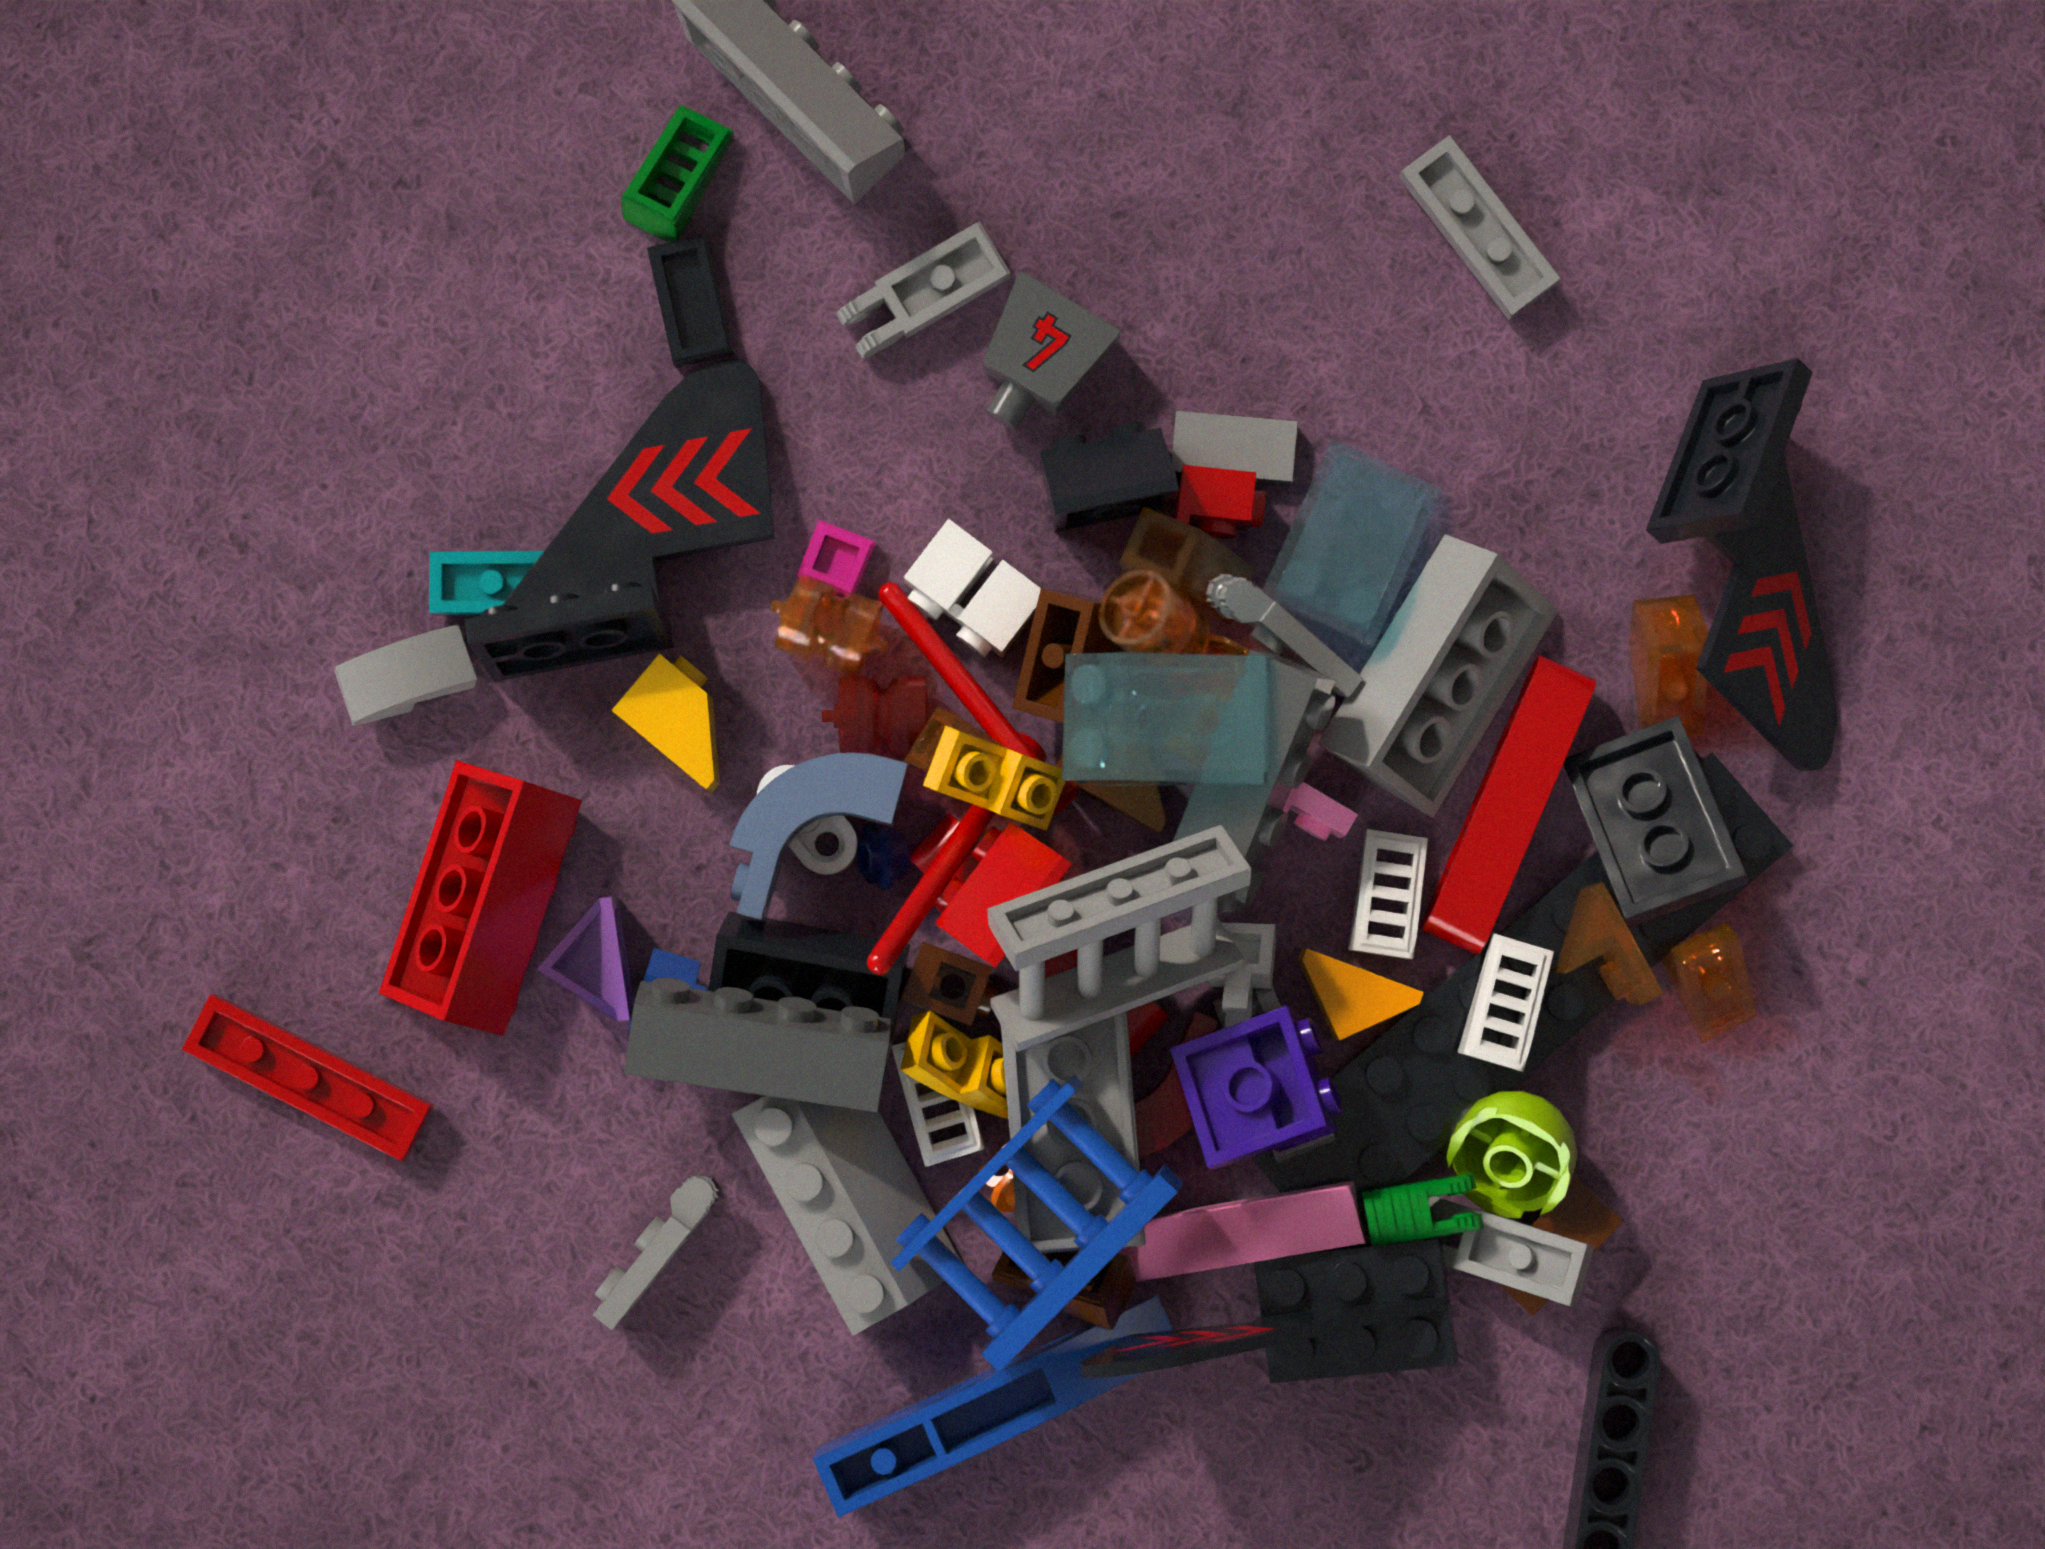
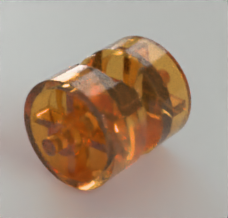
M1147 569L1130 571L1117 578L1104 593L1098 612L1099 624L1103 633L1123 651L1129 653L1136 662L1151 674L1159 677L1181 675L1194 667L1204 655L1210 636L1209 624L1205 615L1157 572Z
M801 574L790 597H787L785 602L776 599L772 601L770 611L780 614L779 621H781L775 640V649L805 660L810 659L815 654L821 655L824 667L857 678L864 666L868 653L872 654L874 649L885 653L889 645V641L879 638L880 631L877 630L884 603L855 592H850L841 598L837 596L835 585L806 574Z

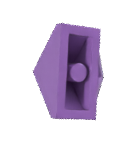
M611 896L599 898L537 970L617 1022L631 1020L635 1000L620 898Z

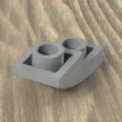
M458 624L378 648L337 665L334 670L353 726L412 712L417 702L473 689L477 682V677Z

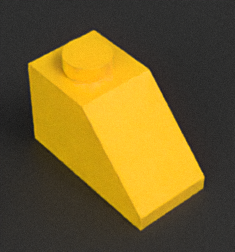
M659 653L614 706L612 711L702 787L713 793L720 785L713 698L701 688L709 678L681 655L672 664Z

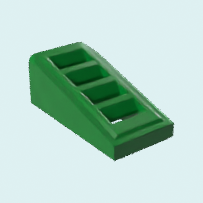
M680 104L621 197L624 220L668 243L678 241L734 137V131ZM682 132L709 145L705 153L680 141L679 138ZM673 154L696 166L695 169L691 172L669 161L670 155ZM659 176L683 187L680 193L657 183L656 181Z

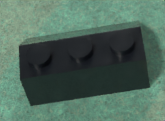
M729 911L716 935L708 991L715 992L719 988L734 987L750 992L753 998L779 1002L784 997H799L812 1001L816 1004L817 1008L842 1011V1009L851 1006L864 1007L877 1012L879 1017L891 1019L883 1085L901 1004L911 944L906 945L887 973L876 975L868 969L867 958L879 941L878 938L769 918L764 921Z

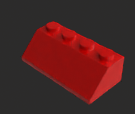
M456 760L379 994L440 1020L505 1036L510 1017L514 1014L518 1005V993L529 960L537 947L538 933L549 899L556 890L557 875L568 842L576 829V817L582 800Z

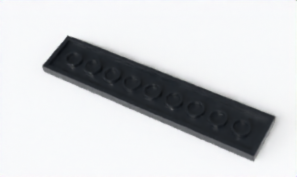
M1712 752L1703 757L1699 764L1746 872L1747 885H1749L1791 849L1793 845ZM1596 849L1498 933V935L1554 951L1524 1072L1457 1053L1490 943L1489 941L1485 944L1480 954H1473L1424 996L1419 1005L1410 1008L1330 1077L1337 1088L1343 1107V1113L1333 1116L1338 1130L1334 1133L1335 1141L1281 1163L1276 1161L1272 1150L1251 1157V1159L1280 1193L1354 1180L1361 1217L1364 1216L1366 1213L1362 1196L1363 1191L1400 1185L1450 1142L1458 1122L1478 1100L1501 1091H1509L1747 885L1628 928ZM1502 955L1499 967L1531 976L1534 964ZM1496 979L1493 991L1524 1000L1527 988ZM1490 1003L1487 1015L1517 1024L1520 1012ZM1484 1027L1481 1039L1510 1048L1513 1036Z

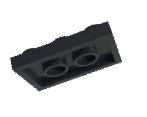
M1679 715L1565 759L1563 763L1565 771L1628 928L1748 884L1746 872Z

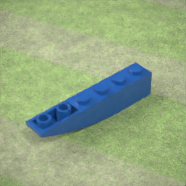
M1155 1294L1124 1308L1113 1330L1093 1324L1086 1325L1013 1358L1000 1372L995 1368H991L817 1447L813 1456V1462L838 1518L1003 1443L1142 1374L1083 1378L1081 1377L1079 1363L1128 1335L1173 1330L1158 1295Z

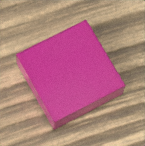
M818 520L797 573V578L855 600L876 547V541Z

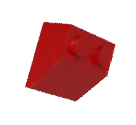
M1011 821L1003 832L994 826L989 829L971 854L974 859L980 862L965 883L955 876L933 905V907L942 912L935 924L996 969L1005 959L1006 955L988 926V908L1060 883L1072 867V863Z

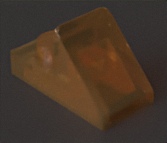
M1603 882L1592 883L1580 889L1557 964L1556 973H1568L1602 955L1606 964L1600 966V972L1609 990L1617 1000L1625 997L1629 1005H1643L1664 994Z
M1727 922L1705 933L1691 937L1688 941L1672 948L1671 952L1661 959V964L1702 1043L1757 1016L1740 940Z

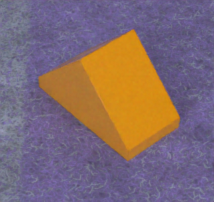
M1307 948L1301 949L1297 959L1334 1040L1340 1041L1419 1005L1424 992Z

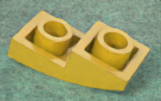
M945 726L923 786L1047 831L1069 772Z
M932 1011L913 1015L900 1070L916 1081L953 1100L986 1113L1008 1119L1003 1044L991 1035L970 1039Z

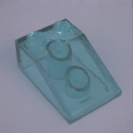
M1332 438L1261 590L1304 627L1366 655L1374 647L1443 489Z
M1128 652L1065 654L1062 781L1093 786L1268 785L1271 657Z

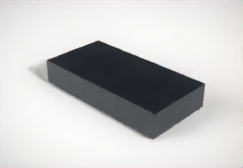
M704 234L647 247L674 367L678 368L734 355L707 235Z

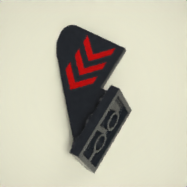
M1799 358L1702 381L1646 531L1660 544L1704 537L1734 564L1696 670L1794 768L1800 771H1815L1826 766L1831 757L1837 726V715L1832 675L1784 454L1813 374Z
M724 359L691 372L662 399L503 605L484 610L480 617L464 619L468 644L494 682L674 648L670 624L661 606L654 561L775 539L762 392L755 370L740 360Z
M1441 1236L1372 1248L1371 1244L1346 1246L1254 1262L1261 1315L1253 1322L1131 1334L1084 1359L1079 1364L1081 1377L1104 1378L1172 1368L1265 1348L1270 1383L1456 1365L1458 1363V1354Z

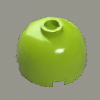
M1501 1091L1478 1100L1463 1116L1451 1136L1446 1157L1449 1167L1453 1162L1457 1175L1474 1173L1477 1188L1470 1190L1467 1194H1463L1465 1197L1490 1213L1505 1218H1521L1524 1211L1542 1209L1540 1215L1550 1212L1566 1196L1573 1177L1578 1151L1574 1132L1557 1107L1543 1097L1526 1091Z

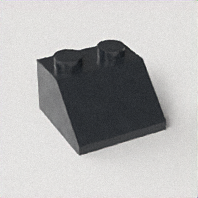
M1136 422L1110 429L1111 438L1087 442L1084 434H1077L1050 441L1051 450L1040 452V465L1054 532L1173 509L1179 488L1162 429L1146 430L1144 422Z

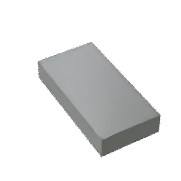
M1176 411L1171 457L1175 474L1180 475L1182 465L1256 472V482L1291 485L1293 482L1298 421Z

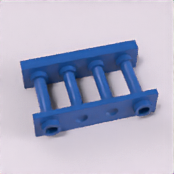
M1075 1075L1063 1087L1052 1079L1026 1105L1035 1115L931 1221L921 1213L895 1239L904 1248L890 1262L898 1271L918 1253L989 1325L985 1331L993 1339L981 1355L998 1372L1178 1193L1183 1184L1166 1165L1153 1177L1145 1169L1139 1173L1067 1102L1084 1084ZM1048 1120L1121 1190L1118 1197L1125 1205L1109 1222L1101 1214L1094 1217L1023 1146ZM1004 1164L1077 1235L1073 1241L1081 1250L1065 1266L1056 1258L1050 1262L979 1191ZM960 1209L1033 1280L1029 1286L1037 1294L1021 1311L1013 1303L1006 1306L936 1236Z

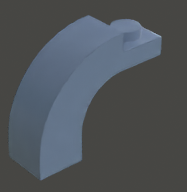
M865 753L830 754L802 762L786 770L767 784L750 802L742 814L729 846L735 849L753 853L750 865L739 863L733 881L730 898L740 901L737 913L766 921L785 852L793 839L810 824L832 816H852L894 827L910 770L908 763Z

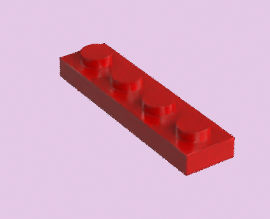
M217 994L209 995L182 1048L183 1051L400 1161L407 1160L435 1105Z

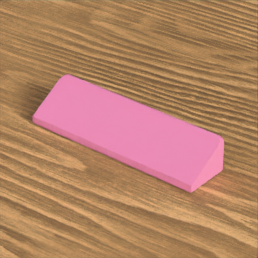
M1354 1180L1156 1214L1144 1226L1146 1244L1144 1246L1123 1247L1118 1253L1129 1256L1136 1282L1358 1245L1366 1243L1355 1184Z

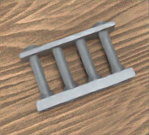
M1222 825L988 908V926L1014 970H1019V988L990 999L992 1010L1017 1052L1245 967V958L1218 919L1217 908L1219 896L1250 885L1251 867ZM1192 907L1191 925L1160 936L1162 917ZM1135 928L1134 946L1103 957V939ZM1077 949V967L1045 978V960Z

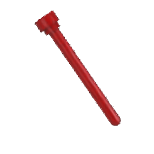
M894 582L883 584L878 592L882 604L993 742L999 746L1041 761L923 614L907 599L908 596L902 588ZM1069 775L1052 817L1065 809L1079 793L1078 786Z
M1018 732L1042 762H1046L1047 756L1044 749L1031 737ZM974 804L970 806L869 954L867 966L872 973L883 975L891 969L996 814L995 812Z

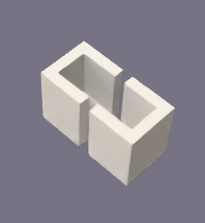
M948 518L905 574V584L913 590L907 599L934 620H937L944 613L961 626L956 636L979 655L986 657L989 651L993 650L1003 658L1033 619L1041 588L1002 559L966 608H962L959 604L992 563L993 558L991 555L993 552Z

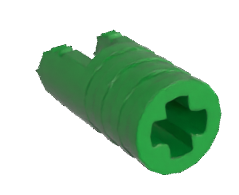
M1474 1173L1363 1191L1362 1196L1372 1248L1484 1229L1481 1213L1464 1212L1454 1214L1451 1218L1432 1221L1428 1197L1445 1194L1456 1196L1467 1194L1470 1190L1476 1189Z

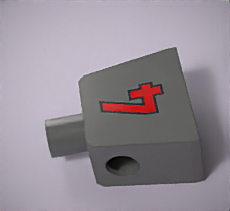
M1020 271L983 361L984 373L1001 383L1000 388L985 412L1000 424L1015 431L1033 403L1052 415L1057 416L1119 344L1121 330L1023 271Z

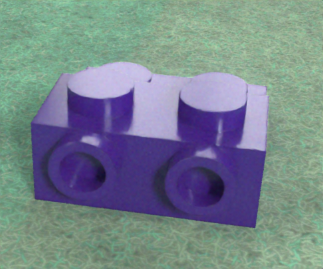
M1287 1005L1170 1048L1209 1169L1215 1171L1270 1150L1282 1152L1338 1131L1333 1116L1343 1113L1339 1093L1330 1077L1320 1079L1313 1056L1323 1053L1318 1031L1310 1017L1301 1020L1299 1013Z

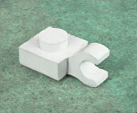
M1222 923L1245 958V967L1209 980L1210 987H1224L1222 1010L1226 1012L1225 1028L1252 1018L1253 988H1272L1276 949L1275 924Z

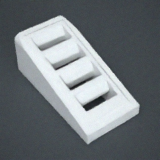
M1366 829L1348 946L1349 951L1413 960L1428 838ZM1377 849L1412 854L1410 866L1376 861ZM1374 874L1408 878L1407 889L1373 885ZM1372 897L1404 902L1403 914L1370 909ZM1369 921L1401 926L1399 938L1369 934Z
M1492 934L1457 1053L1524 1072L1554 951L1498 934ZM1502 955L1534 964L1531 976L1499 967ZM1496 979L1527 988L1524 1000L1493 991ZM1490 1003L1520 1012L1517 1024L1487 1015ZM1484 1027L1513 1036L1510 1048L1482 1040Z
M906 1042L893 1045L892 1051L925 1167L985 1149L986 1146L973 1107L958 1102L960 1110L926 1120L923 1108L951 1100V1098L937 1091L919 1096L916 1084L920 1082L900 1070ZM964 1122L967 1134L933 1144L930 1132Z

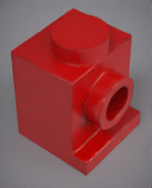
M1182 465L1173 535L1186 536L1189 525L1200 526L1199 534L1203 536L1223 539L1235 538L1236 530L1247 531L1249 526L1261 528L1266 492L1255 490L1256 472Z

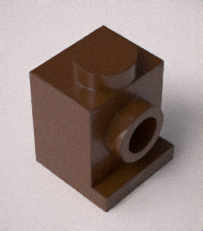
M922 941L901 1001L971 1026L975 1015L987 1019L991 1009L990 999L995 997L999 984L988 980L993 967ZM956 975L963 980L965 989L960 997L949 999L942 994L940 984L946 976Z

